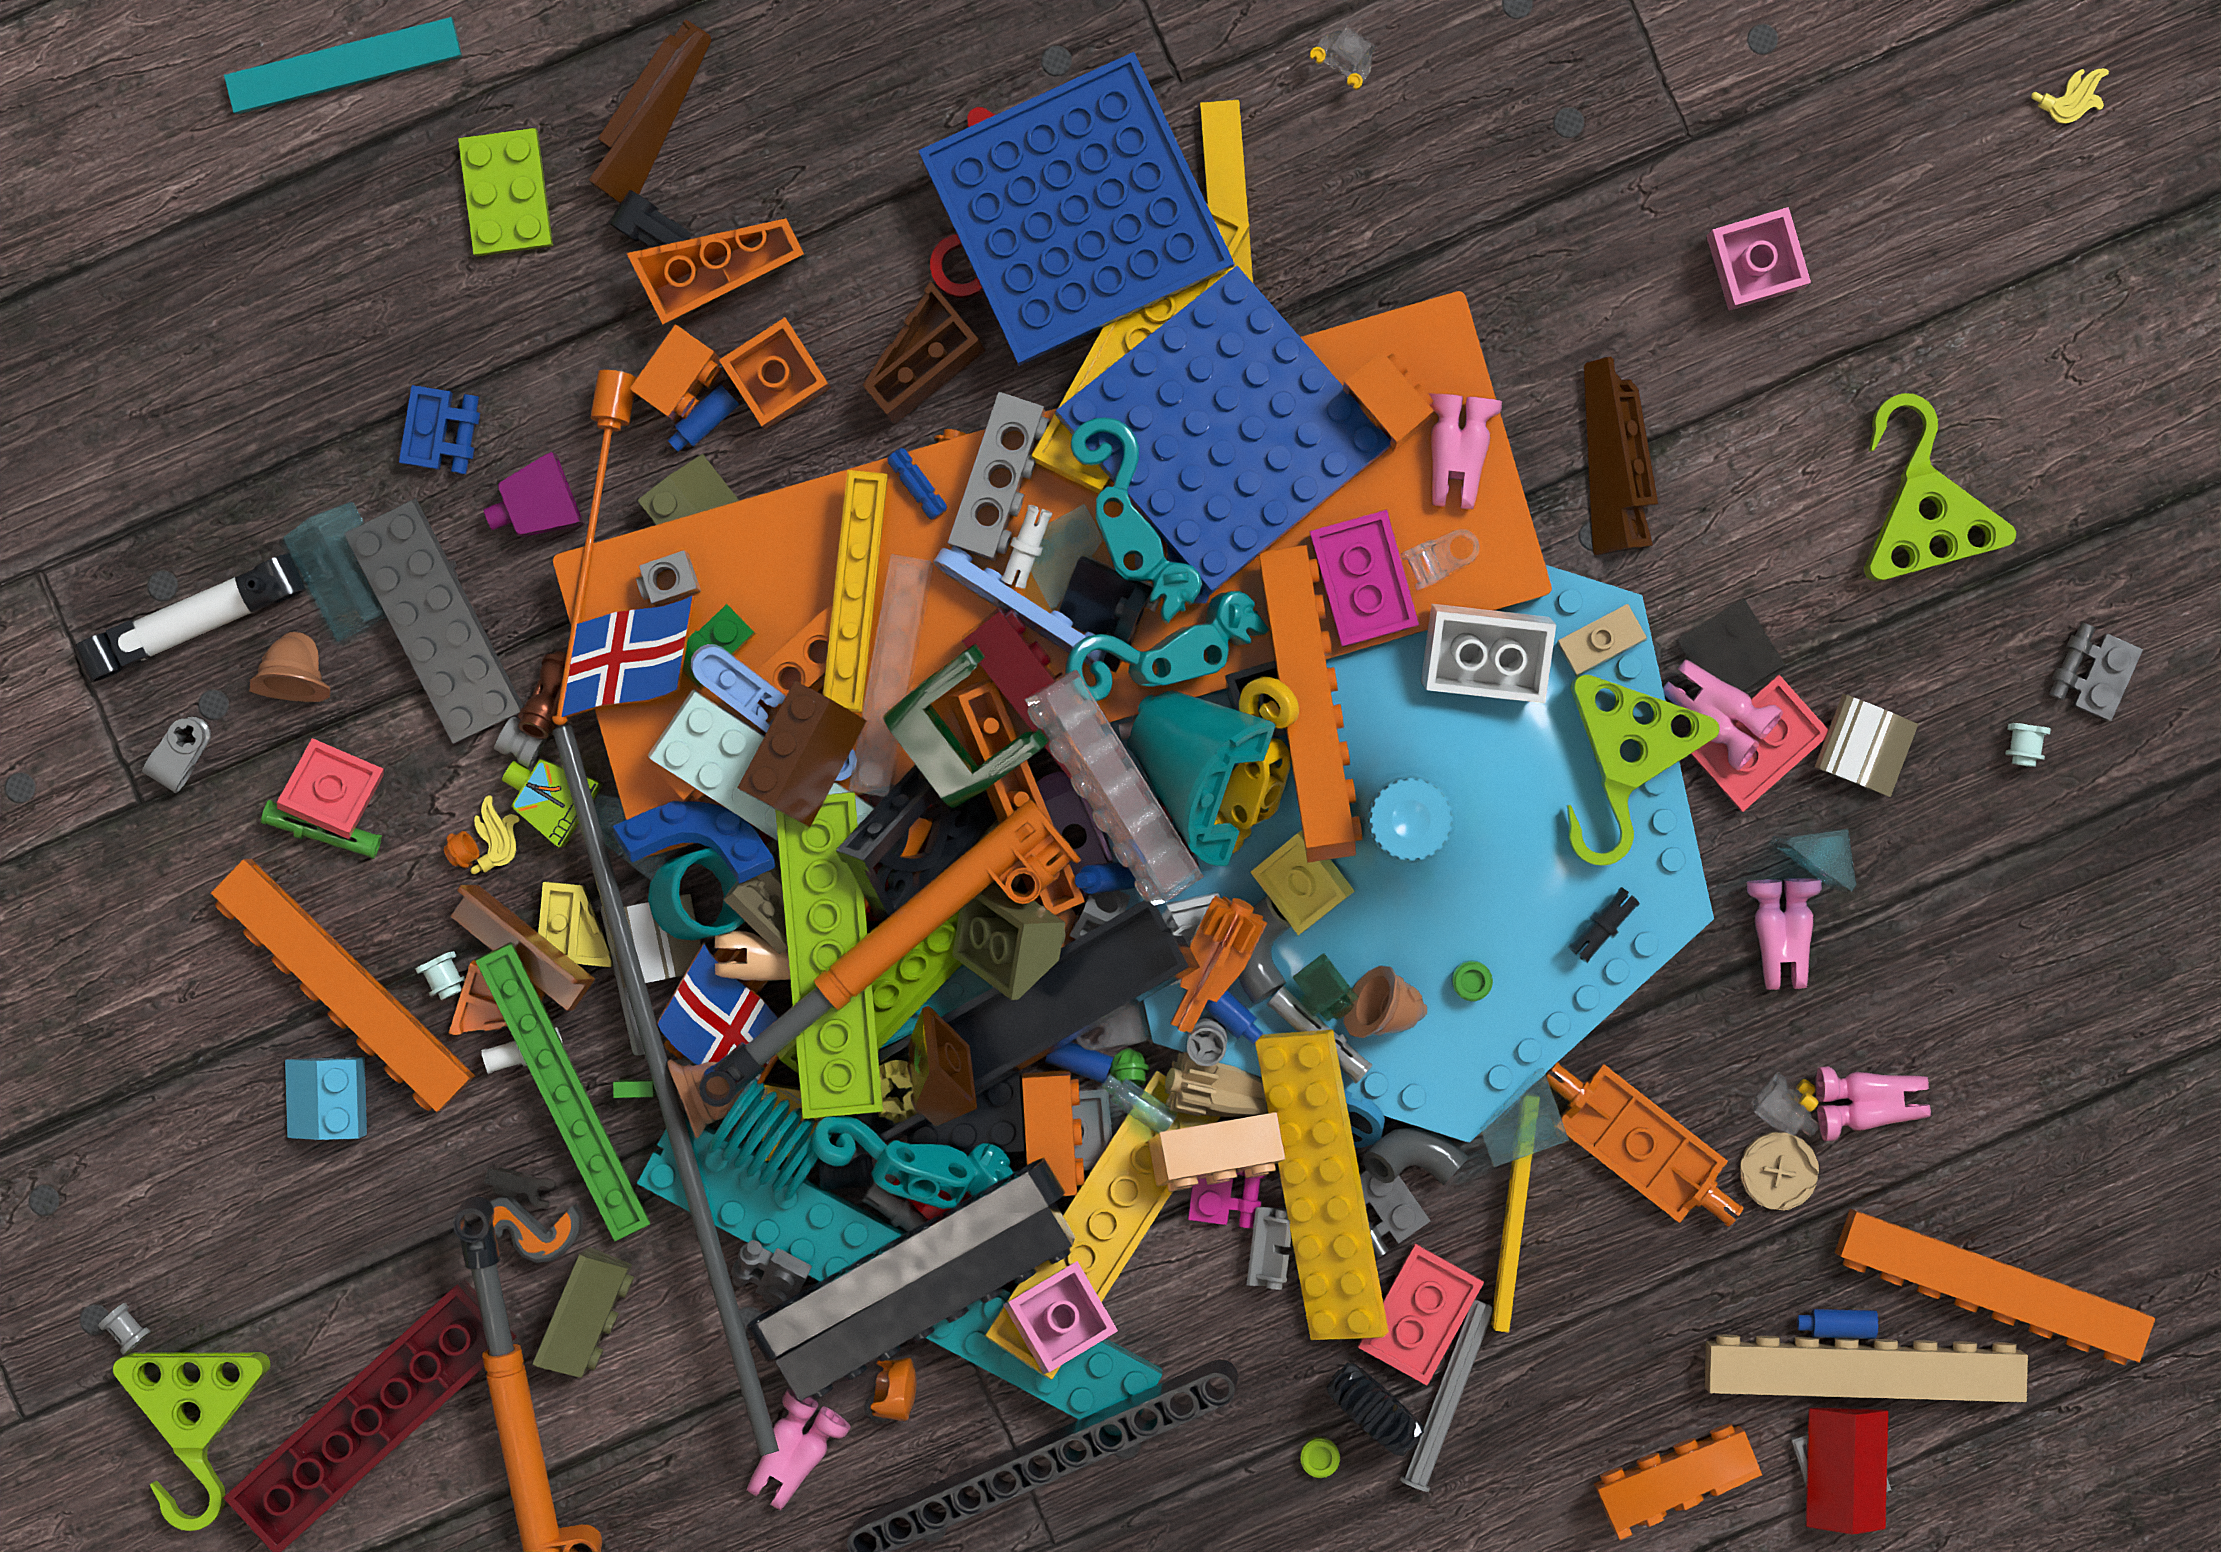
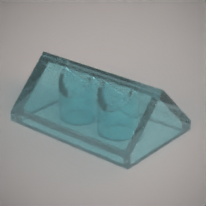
M349 502L311 516L283 537L337 642L387 617L344 535L345 532L364 523L354 502Z
M1827 828L1774 836L1769 842L1816 878L1821 879L1831 889L1852 892L1855 888L1856 879L1848 829Z

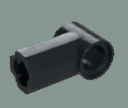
M632 190L628 191L608 222L636 242L640 240L651 248L689 240L693 235L674 220L658 212L659 208Z

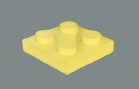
M1302 830L1250 872L1298 936L1355 892L1331 859L1307 863Z

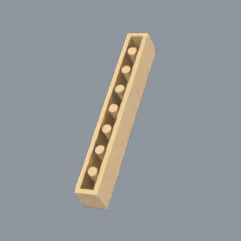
M1723 1334L1717 1335L1716 1341H1706L1705 1389L1709 1393L2027 1402L2028 1355L2021 1350H2016V1344L2005 1342L1992 1343V1349H1977V1343L1967 1341L1953 1342V1348L1937 1347L1938 1342L1930 1340H1915L1913 1347L1898 1346V1341L1892 1339H1875L1874 1346L1859 1345L1858 1339L1835 1338L1834 1345L1819 1344V1338L1795 1337V1343H1780V1337L1756 1336V1342H1740V1336Z

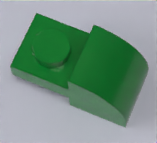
M726 604L699 631L695 630L688 638L682 672L701 690L704 685L695 678L691 669V658L694 652L701 646L716 644L734 655L756 633Z

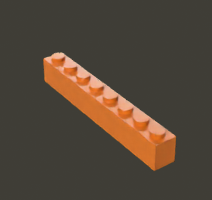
M1307 545L1264 551L1259 555L1260 570L1278 680L1294 693L1299 704L1298 718L1294 724L1286 727L1307 863L1356 856L1355 841L1363 840L1359 816L1351 817L1349 804L1356 803L1353 778L1345 779L1343 766L1350 765L1347 741L1339 742L1337 729L1344 728L1341 704L1333 705L1331 692L1338 691L1335 668H1327L1325 660L1326 655H1332L1329 632H1321L1319 619L1326 618L1323 595H1315L1313 583L1320 582L1317 559H1309Z
M243 859L211 892L218 900L215 903L216 908L230 920L236 917L246 927L243 933L253 944L258 947L264 944L274 954L271 958L272 962L285 974L289 975L290 972L295 974L302 981L299 985L300 989L313 1001L317 1002L320 999L331 1009L327 1013L328 1016L342 1029L348 1026L358 1036L356 1043L368 1055L373 1057L377 1054L387 1064L384 1070L392 1079L399 1084L405 1081L415 1091L412 1094L414 1100L425 1110L430 1111L432 1108L436 1112L443 1110L475 1077L447 1047L252 859Z
M1851 1208L1835 1250L1837 1255L1844 1258L1842 1265L1863 1273H1865L1867 1266L1882 1271L1880 1278L1885 1281L1902 1286L1904 1279L1919 1284L1917 1292L1936 1299H1940L1941 1293L1956 1297L1954 1305L1976 1313L1979 1306L1993 1311L1991 1318L2014 1326L2016 1319L2029 1323L2028 1331L2049 1339L2052 1338L2053 1332L2068 1337L2065 1344L2085 1352L2089 1351L2090 1346L2105 1350L2103 1358L2122 1365H2126L2128 1359L2140 1363L2155 1321L2154 1317L2144 1312Z

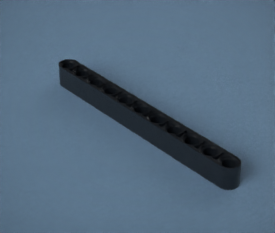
M1218 1359L866 1513L857 1519L848 1537L849 1552H892L1221 1408L1231 1402L1234 1397L1238 1383L1237 1369L1227 1360ZM1219 1377L1224 1379L1229 1386L1224 1389H1218L1213 1387L1209 1380ZM1185 1393L1191 1397L1193 1402L1186 1405L1180 1404L1175 1400L1174 1395ZM1150 1409L1157 1415V1418L1146 1420L1140 1416L1138 1411ZM1108 1424L1115 1425L1121 1430V1434L1116 1436L1110 1435L1105 1432L1103 1426ZM1079 1440L1086 1446V1449L1076 1451L1068 1445V1442ZM1038 1455L1044 1456L1050 1461L1051 1465L1040 1466L1035 1463L1033 1457ZM1008 1471L1014 1475L1016 1480L1012 1482L1004 1481L1000 1478L998 1472ZM967 1486L974 1487L980 1492V1496L971 1497L965 1493L963 1488ZM929 1502H939L945 1507L946 1511L936 1512L932 1510ZM903 1517L909 1521L911 1526L901 1527L895 1522L894 1518ZM867 1532L872 1534L876 1542H866L861 1538L860 1533Z

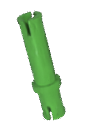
M271 800L267 801L263 810L262 824H268L292 832L295 838L301 840L305 836L338 848L369 856L372 859H375L381 844L382 835H375L355 828L351 835L352 838L356 839L355 842L326 832V829L316 826L317 829L288 821L287 817L314 825L277 809V803Z

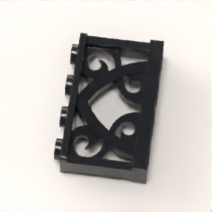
M914 765L836 849L841 861L847 863L871 907L870 912L874 918L882 921L886 920L965 854L993 824L996 817L993 811L988 809L981 793L963 803L964 807L960 811L951 809L938 795L919 768ZM918 818H933L928 843L923 852L911 856H901L908 841L909 828ZM880 863L882 866L876 874L873 867ZM888 877L889 889L885 891V883Z

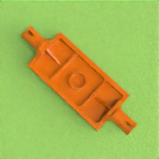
M1559 1062L1550 1070L1558 1075L1561 1081H1558L1549 1073H1545L1541 1081L1569 1101L1567 1104L1568 1108L1554 1125L1680 1223L1693 1207H1700L1702 1205L1724 1222L1727 1227L1736 1221L1734 1217L1724 1210V1207H1727L1737 1216L1741 1214L1744 1207L1717 1188V1182L1715 1181L1728 1161L1602 1063L1590 1080L1584 1083L1562 1067Z

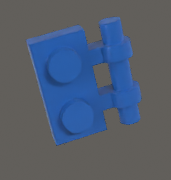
M412 385L399 463L440 470L442 455L453 456L451 472L466 474L469 459L473 460L475 448L471 447L474 425H479L480 413L477 412L479 397L464 394L462 408H452L453 393L451 391ZM448 420L459 422L456 444L445 442Z

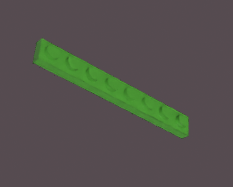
M510 942L477 958L476 963L614 1241L650 1225V1220L513 943Z

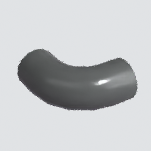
M1268 895L1253 906V913L1262 915V920L1267 922V925L1245 969L1238 976L1243 990L1253 1004H1258L1267 999L1286 984L1285 979L1273 962L1271 949L1274 941L1287 931L1291 925Z
M1419 1127L1395 1129L1376 1141L1363 1155V1164L1374 1178L1383 1183L1393 1182L1405 1168L1416 1166L1429 1172L1438 1182L1444 1185L1469 1157L1457 1145L1437 1132Z

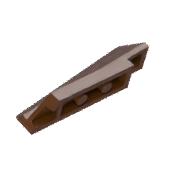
M687 19L683 22L675 36L670 34L663 41L598 137L602 145L610 149V151L591 175L589 181L593 186L620 204L629 190L640 194L712 41L708 33Z
M1612 357L1601 358L1587 362L1584 365L1592 545L1595 555L1653 546L1643 507L1658 504L1639 390L1631 379L1621 380L1616 374L1615 360Z

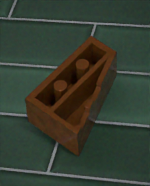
M931 281L925 288V294L914 311L910 312L906 317L901 331L893 343L888 345L863 384L867 392L894 425L986 351L979 339Z

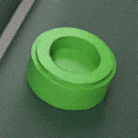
M1470 960L1459 964L1452 974V986L1461 998L1468 1001H1478L1486 997L1491 991L1493 985L1492 974L1484 964Z

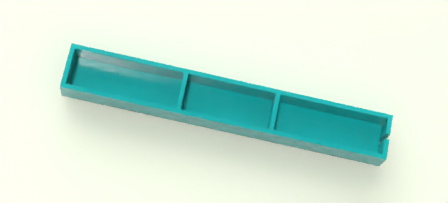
M683 1113L714 1224L747 1243L756 1240L761 1243L762 1248L773 1254L779 1248L812 1266L808 1275L818 1281L825 1279L907 1233L898 1227L894 1228L889 1222L826 1189L823 1191L820 1185L807 1178L804 1179L792 1199L785 1201L784 1194L796 1174L795 1172L792 1173L779 1192L773 1193L772 1185L780 1173L782 1165L777 1168L766 1184L760 1185L759 1178L769 1160L763 1162L754 1176L748 1177L747 1169L755 1157L756 1151L753 1150L741 1168L735 1169L734 1162L744 1145L740 1143L731 1157L723 1161L721 1155L731 1138L726 1136L716 1152L710 1153L708 1146L717 1130L706 1126L702 1134L695 1138L688 1116ZM665 1129L657 1144L664 1150L657 1149L653 1152L637 1184L690 1212L667 1129ZM1007 1285L1001 1286L1003 1292L986 1303H982L979 1299L968 1305L969 1311L959 1319L948 1323L945 1318L933 1325L935 1331L925 1337L1077 1419H1082L1157 1386L1163 1375L1161 1367L1108 1339H1104L1062 1364L1054 1378L1049 1380L984 1337L1003 1308V1304L1006 1303L1014 1290ZM1141 1409V1410L1138 1411V1413L1140 1414V1416H1141V1414H1142V1412H1143L1144 1409ZM1108 1424L1103 1426L1105 1432L1110 1435L1116 1436L1121 1434V1430L1115 1425Z

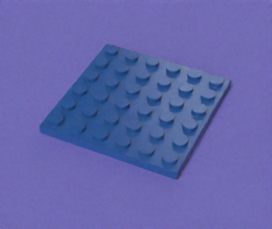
M1135 52L918 150L1018 366L1235 267L1230 252Z
M1235 266L1060 406L1055 412L1057 418L1072 435L1086 421L1104 417L1119 420L1132 430L1139 445V460L1128 487L1130 501L1183 563L1195 567L1200 573L1202 585L1210 595L1391 448L1390 439L1368 419L1355 399L1343 391L1342 384L1238 266ZM1097 433L1086 440V447L1089 450H1096L1104 442L1112 446V454L1099 466L1115 483L1123 461V446L1116 436L1109 433Z

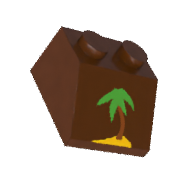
M930 1006L922 1008L908 1043L910 1061L907 1063V1069L913 1084V1093H911L910 1097L915 1111L919 1115H924L937 1127L977 1109L970 1046Z

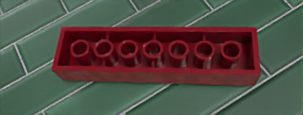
M1000 606L965 633L962 637V642L967 648L974 644L979 647L985 655V658L979 662L982 668L1030 729L1034 731L1040 728L1049 739V742L1044 747L1160 894L1164 893L1199 866L1196 855L1188 847L1180 831L1177 832L1171 825L1173 820L1161 799L1158 797L1153 801L1146 793L1150 789L1149 783L1135 766L1128 770L1121 761L1125 758V753L1111 735L1104 739L1097 728L1101 726L1100 721L1086 703L1079 707L1072 698L1074 694L1069 688L1064 674L1060 672L1055 676L1047 665L1051 663V658L1037 640L1030 644L1022 633L1026 631V626L1012 609L1005 613Z
M465 1279L453 1287L223 1497L272 1552H282L484 1368L482 1354L488 1350L476 1291ZM510 1330L513 1341L517 1336Z

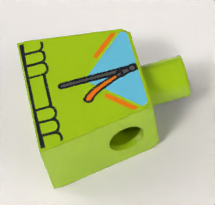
M540 759L533 771H530L516 761H513L502 777L503 782L520 791L512 804V808L559 848L565 847L579 825V821L563 767ZM586 776L594 800L603 783Z

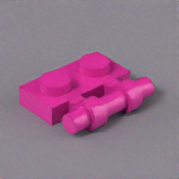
M1245 1172L1236 1173L1237 1175L1245 1176ZM1265 1175L1253 1178L1245 1177L1242 1198L1231 1196L1233 1179L1213 1185H1207L1206 1178L1199 1179L1198 1184L1192 1186L1188 1220L1227 1225L1230 1209L1241 1211L1239 1227L1253 1228L1256 1207H1261L1262 1202L1258 1200L1260 1179L1265 1178Z

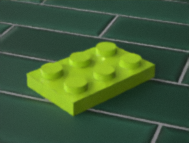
M531 128L458 138L473 254L477 257L553 246L538 130Z

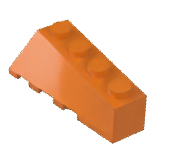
M787 218L627 253L662 325L804 254Z
M1731 1423L1711 1430V1437L1699 1442H1696L1695 1438L1687 1439L1674 1445V1452L1661 1457L1659 1453L1649 1454L1637 1460L1638 1466L1623 1471L1622 1467L1601 1474V1481L1594 1483L1610 1526L1619 1540L1632 1535L1631 1526L1647 1524L1648 1527L1664 1521L1663 1517L1667 1515L1666 1510L1674 1508L1675 1511L1688 1510L1699 1505L1704 1500L1702 1494L1708 1491L1711 1496H1718L1762 1476L1745 1431L1740 1426L1733 1428Z

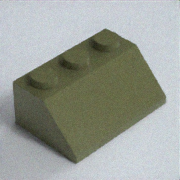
M701 454L667 476L637 501L656 525L734 503L739 501V499L706 457Z
M994 881L960 909L952 956L1009 999L1018 1000L1059 961L1061 946L1065 940V922L1036 901L1026 904L1014 902ZM1011 885L1015 892L1023 894V892Z
M590 1246L579 1254L532 1365L580 1378L587 1373L588 1369L595 1371L604 1349L598 1347L603 1333L611 1334L619 1316L618 1312L613 1311L618 1297L625 1299L632 1286L634 1277L629 1275L632 1264Z

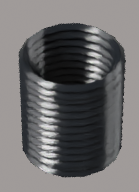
M872 1156L864 1160L850 1161L844 1166L829 1165L818 1157L820 1184L823 1191L825 1189L828 1191L829 1189L836 1190L837 1188L840 1190L841 1188L852 1189V1187L863 1188L864 1186H873L871 1174L873 1170Z

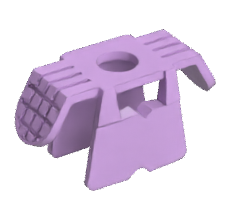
M1055 772L1040 779L1036 784L1052 823L1062 835L1064 828L1070 824H1079L1086 831L1087 839L1085 844L1078 849H1074L1081 858V861L1078 864L1073 861L1069 863L1074 876L1080 873L1081 869L1086 865L1107 863L1104 855L1108 861H1112L1113 858L1104 823L1082 794H1080V802L1073 782L1066 773ZM1079 888L1083 898H1085L1087 893Z

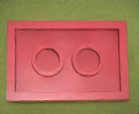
M1776 675L1751 698L1752 705L1755 708L1776 705L1783 711L1782 717L1765 738L1760 739L1740 721L1735 720L1733 722L1734 726L1759 742V746L1753 756L1740 770H1736L1729 764L1728 748L1723 743L1710 741L1690 754L1741 812H1744L1824 741L1828 733L1826 726L1780 675Z
M1414 1243L1383 1298L1389 1332L1383 1338H1361L1358 1348L1419 1382L1428 1385L1482 1288L1484 1281Z

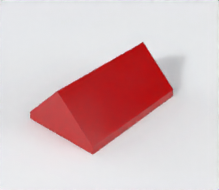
M1808 1407L1806 1527L1852 1535L1886 1529L1888 1410Z

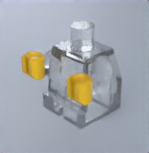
M1344 24L1340 31L1335 30L1322 37L1317 46L1311 50L1309 58L1311 60L1315 59L1317 64L1325 62L1335 70L1337 67L1341 68L1339 73L1347 78L1346 84L1353 86L1352 89L1357 91L1361 88L1363 81L1371 71L1372 55L1376 51L1377 46Z
M1777 1072L1752 1100L1753 1111L1770 1126L1793 1136L1801 1129L1811 1137L1820 1126L1811 1118V1111L1818 1105V1100L1812 1096L1816 1091V1087L1806 1079H1802L1796 1089L1793 1090L1787 1086L1786 1078Z

